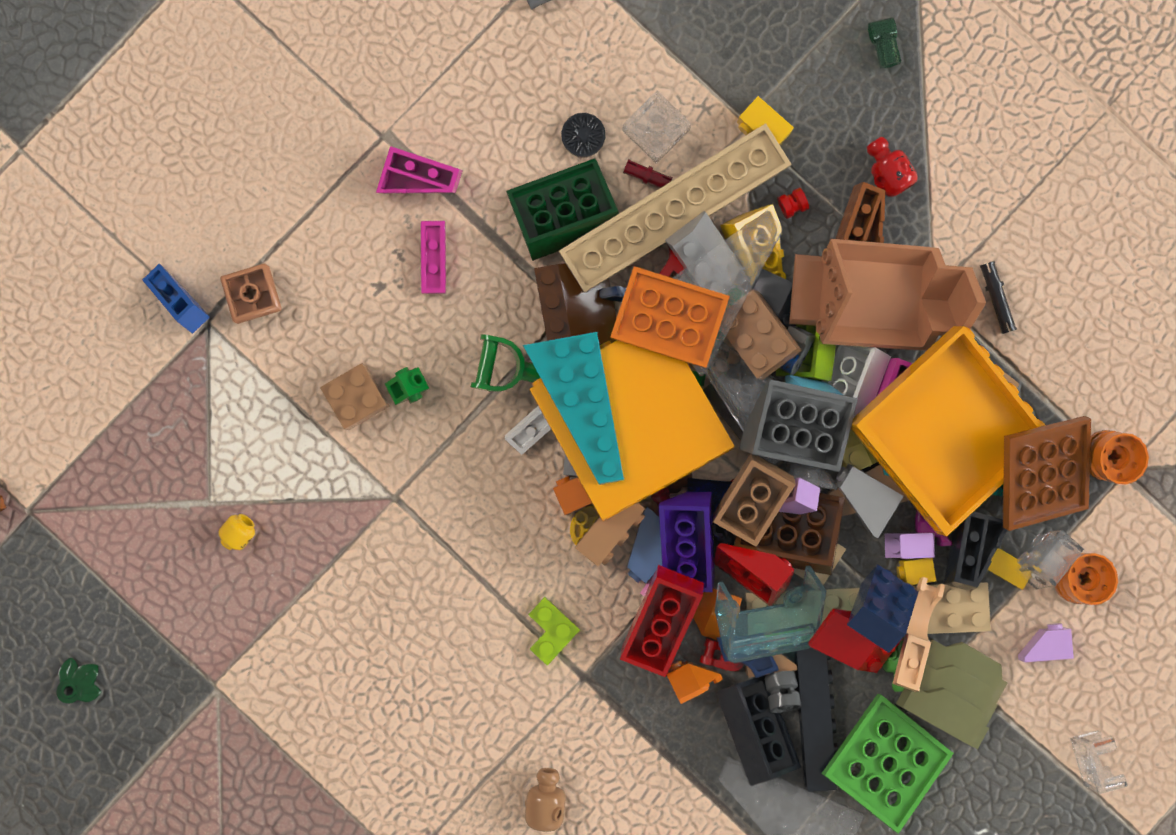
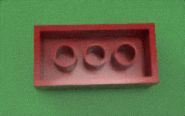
M658 565L622 645L620 660L666 677L703 597L704 583Z

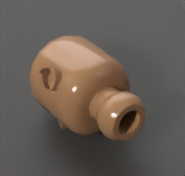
M541 768L536 776L539 785L532 787L527 793L525 820L527 825L534 830L551 832L559 829L563 823L566 796L561 788L556 787L560 779L558 771L553 768Z

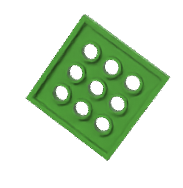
M877 694L821 774L886 826L899 834L954 753L884 696ZM883 722H886L889 727L885 735L879 733V726ZM901 737H905L907 741L906 747L899 750L897 742ZM872 742L875 750L871 755H866L865 746ZM922 751L924 753L925 758L924 761L918 765L915 761V757L918 752ZM887 757H891L893 765L890 769L885 770L883 762ZM858 762L861 770L857 775L853 776L851 766ZM909 771L911 775L910 782L904 785L901 777L903 773ZM873 777H877L879 780V785L875 790H871L869 787V782ZM891 792H896V802L889 805L887 801L888 795Z

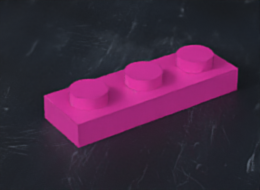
M421 221L422 294H446L445 221Z

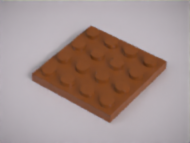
M1081 416L1004 436L1003 528L1011 531L1089 509L1091 418Z

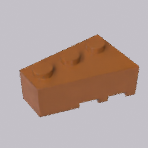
M865 182L854 185L835 239L884 243L882 234L883 222L885 221V190Z

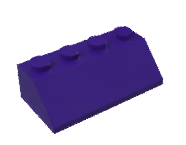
M687 491L659 503L662 566L703 582V592H712L715 580L712 492Z

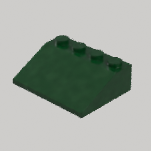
M596 158L506 191L532 261L558 252L619 214Z

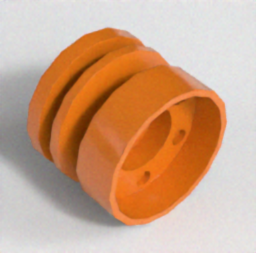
M1102 430L1091 435V476L1100 480L1125 485L1135 482L1143 476L1148 467L1149 455L1146 445L1140 438L1133 434Z
M1096 553L1069 554L1061 558L1056 564L1053 572V585L1058 595L1068 602L1097 605L1108 601L1116 592L1118 574L1113 563L1103 555Z

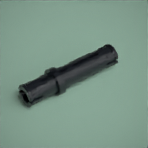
M995 261L988 263L990 272L987 264L980 265L987 285L985 290L989 291L1002 331L1001 333L1009 332L1006 322L1010 331L1017 330L1002 287L1004 282L1000 281Z

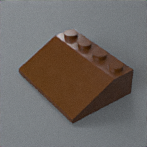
M566 263L534 268L547 341L597 332L599 346L607 341L615 342L614 339L610 338L616 321L614 302L599 297L600 289L611 287L609 279L584 293Z
M819 493L817 511L804 514L778 512L757 546L736 536L734 546L774 554L779 558L789 561L792 568L832 575L845 497Z

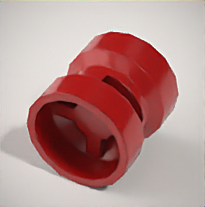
M800 187L793 190L789 195L783 194L777 197L780 210L786 219L793 217L798 211L804 212L809 210L807 198Z

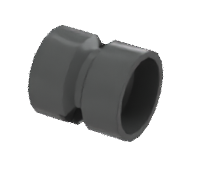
M794 671L775 672L764 677L766 690L771 693L768 697L770 712L783 713L801 708L799 692L795 691L798 684Z

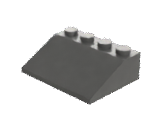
M768 379L745 424L739 449L754 455L840 472L858 399Z

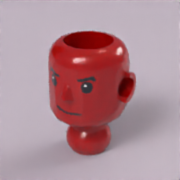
M880 137L867 146V153L876 160L872 165L871 173L874 177L875 185L885 190L887 197H894L913 186L917 182L918 175L906 154L902 150L891 152L888 148L889 143L887 139Z

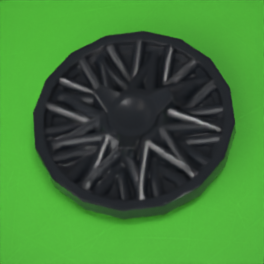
M577 113L569 117L561 131L562 143L565 149L578 157H590L596 154L603 147L606 139L605 128L601 120L589 113Z

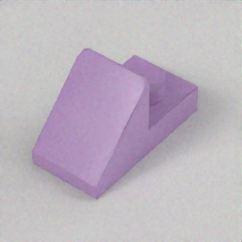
M885 533V558L935 557L934 533Z

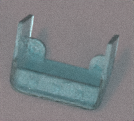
M806 566L803 585L792 587L785 593L783 604L740 611V606L737 601L732 599L724 583L718 582L715 615L723 650L730 662L738 663L811 648L808 642L822 623L827 592L811 566Z

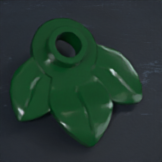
M73 658L66 660L58 672L61 682L56 689L58 699L66 704L74 703L77 700L86 703L95 700L102 693L94 685L98 676L99 666L96 664H86L78 667ZM72 687L73 693L69 696L65 695V689Z

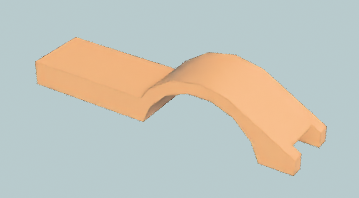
M924 577L920 578L916 590L919 592L906 635L904 636L892 683L914 692L920 689L931 645L927 635L929 620L936 604L942 599L945 589L943 584H938L937 588L928 585V579Z

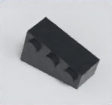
M973 512L953 530L952 545L950 546L944 579L945 585L964 590L978 588L992 562V557L996 550L1000 548L1002 539L1007 532V529L1003 528V519Z

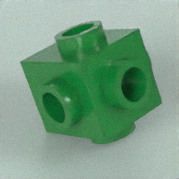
M408 367L403 368L395 373L396 376L385 383L395 405L405 401H409L410 404L423 398L422 393L429 389L419 367L409 370Z

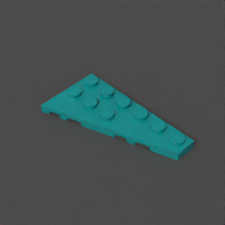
M597 332L523 345L598 484L624 481Z

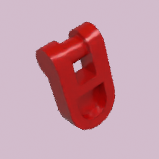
M706 638L704 646H706L704 655H701L699 662L728 671H737L743 667L744 663L725 662L722 653L719 659L713 658L715 649L720 650L718 641Z

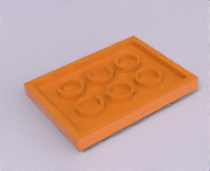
M634 266L610 338L707 369L730 296Z

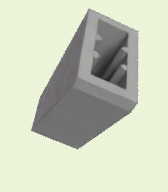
M848 463L846 467H842L840 472H838L836 485L868 532L879 538L902 500L903 495Z

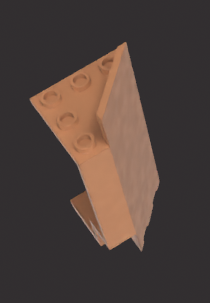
M831 239L827 248L823 250L822 256L795 254L789 324L816 326V331L820 335L822 344L927 351L936 342L939 335H944L953 326H964L971 329L984 308L986 301L973 268L945 265L939 248Z

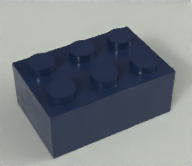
M877 564L861 583L847 625L889 653L906 635L919 591L914 589L909 583H905L893 575L891 571Z

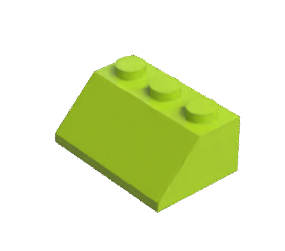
M796 324V326L814 334L816 337L804 362H802L799 370L793 376L818 381H832L836 345L822 344L820 335L816 331V326ZM780 368L776 370V376L785 377L790 375Z

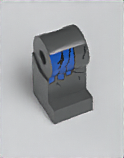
M789 326L788 332L802 351L780 367L781 370L790 375H794L799 370L816 337L799 326Z

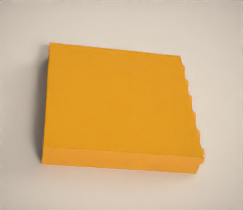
M953 326L862 409L853 418L851 425L852 431L937 534L948 536L1003 484L1004 436L1046 426L1032 413L1033 408L1019 397L1018 389L1004 378L1003 370L998 365L993 364L989 358V352L975 341L974 333L964 326Z
M607 341L600 345L624 481L599 485L541 378L532 383L533 387L530 388L533 398L602 522L728 453L735 447L686 362L620 341L613 343Z

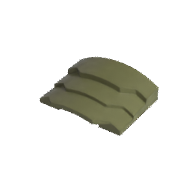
M931 639L919 691L914 692L904 688L896 704L978 750L989 730L986 726L998 706L996 703L1007 685V682L1002 680V666L1000 663L963 642L945 647Z

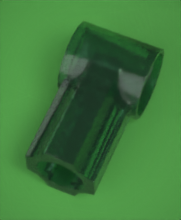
M891 17L868 23L869 38L871 43L875 45L880 69L891 68L900 64L902 61L896 41L897 26L894 18Z

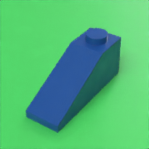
M160 263L142 279L172 317L192 334L210 318L196 300Z

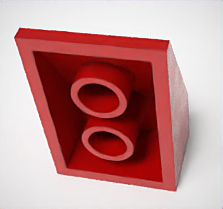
M723 543L717 546L714 558L717 567L770 607L775 604L788 588L795 570L789 561L779 558L774 554Z
M833 608L808 642L809 646L856 670L877 673L892 652L895 651L899 643L888 653L847 625L851 611Z

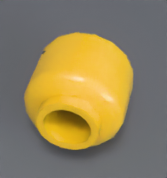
M244 514L231 515L218 531L221 544L228 550L244 549L255 535L254 522Z

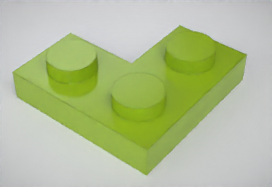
M544 597L528 614L545 630L542 636L531 646L530 650L548 666L580 631V628Z

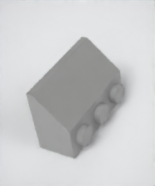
M705 211L665 240L696 286L726 294L733 288L743 271V267Z

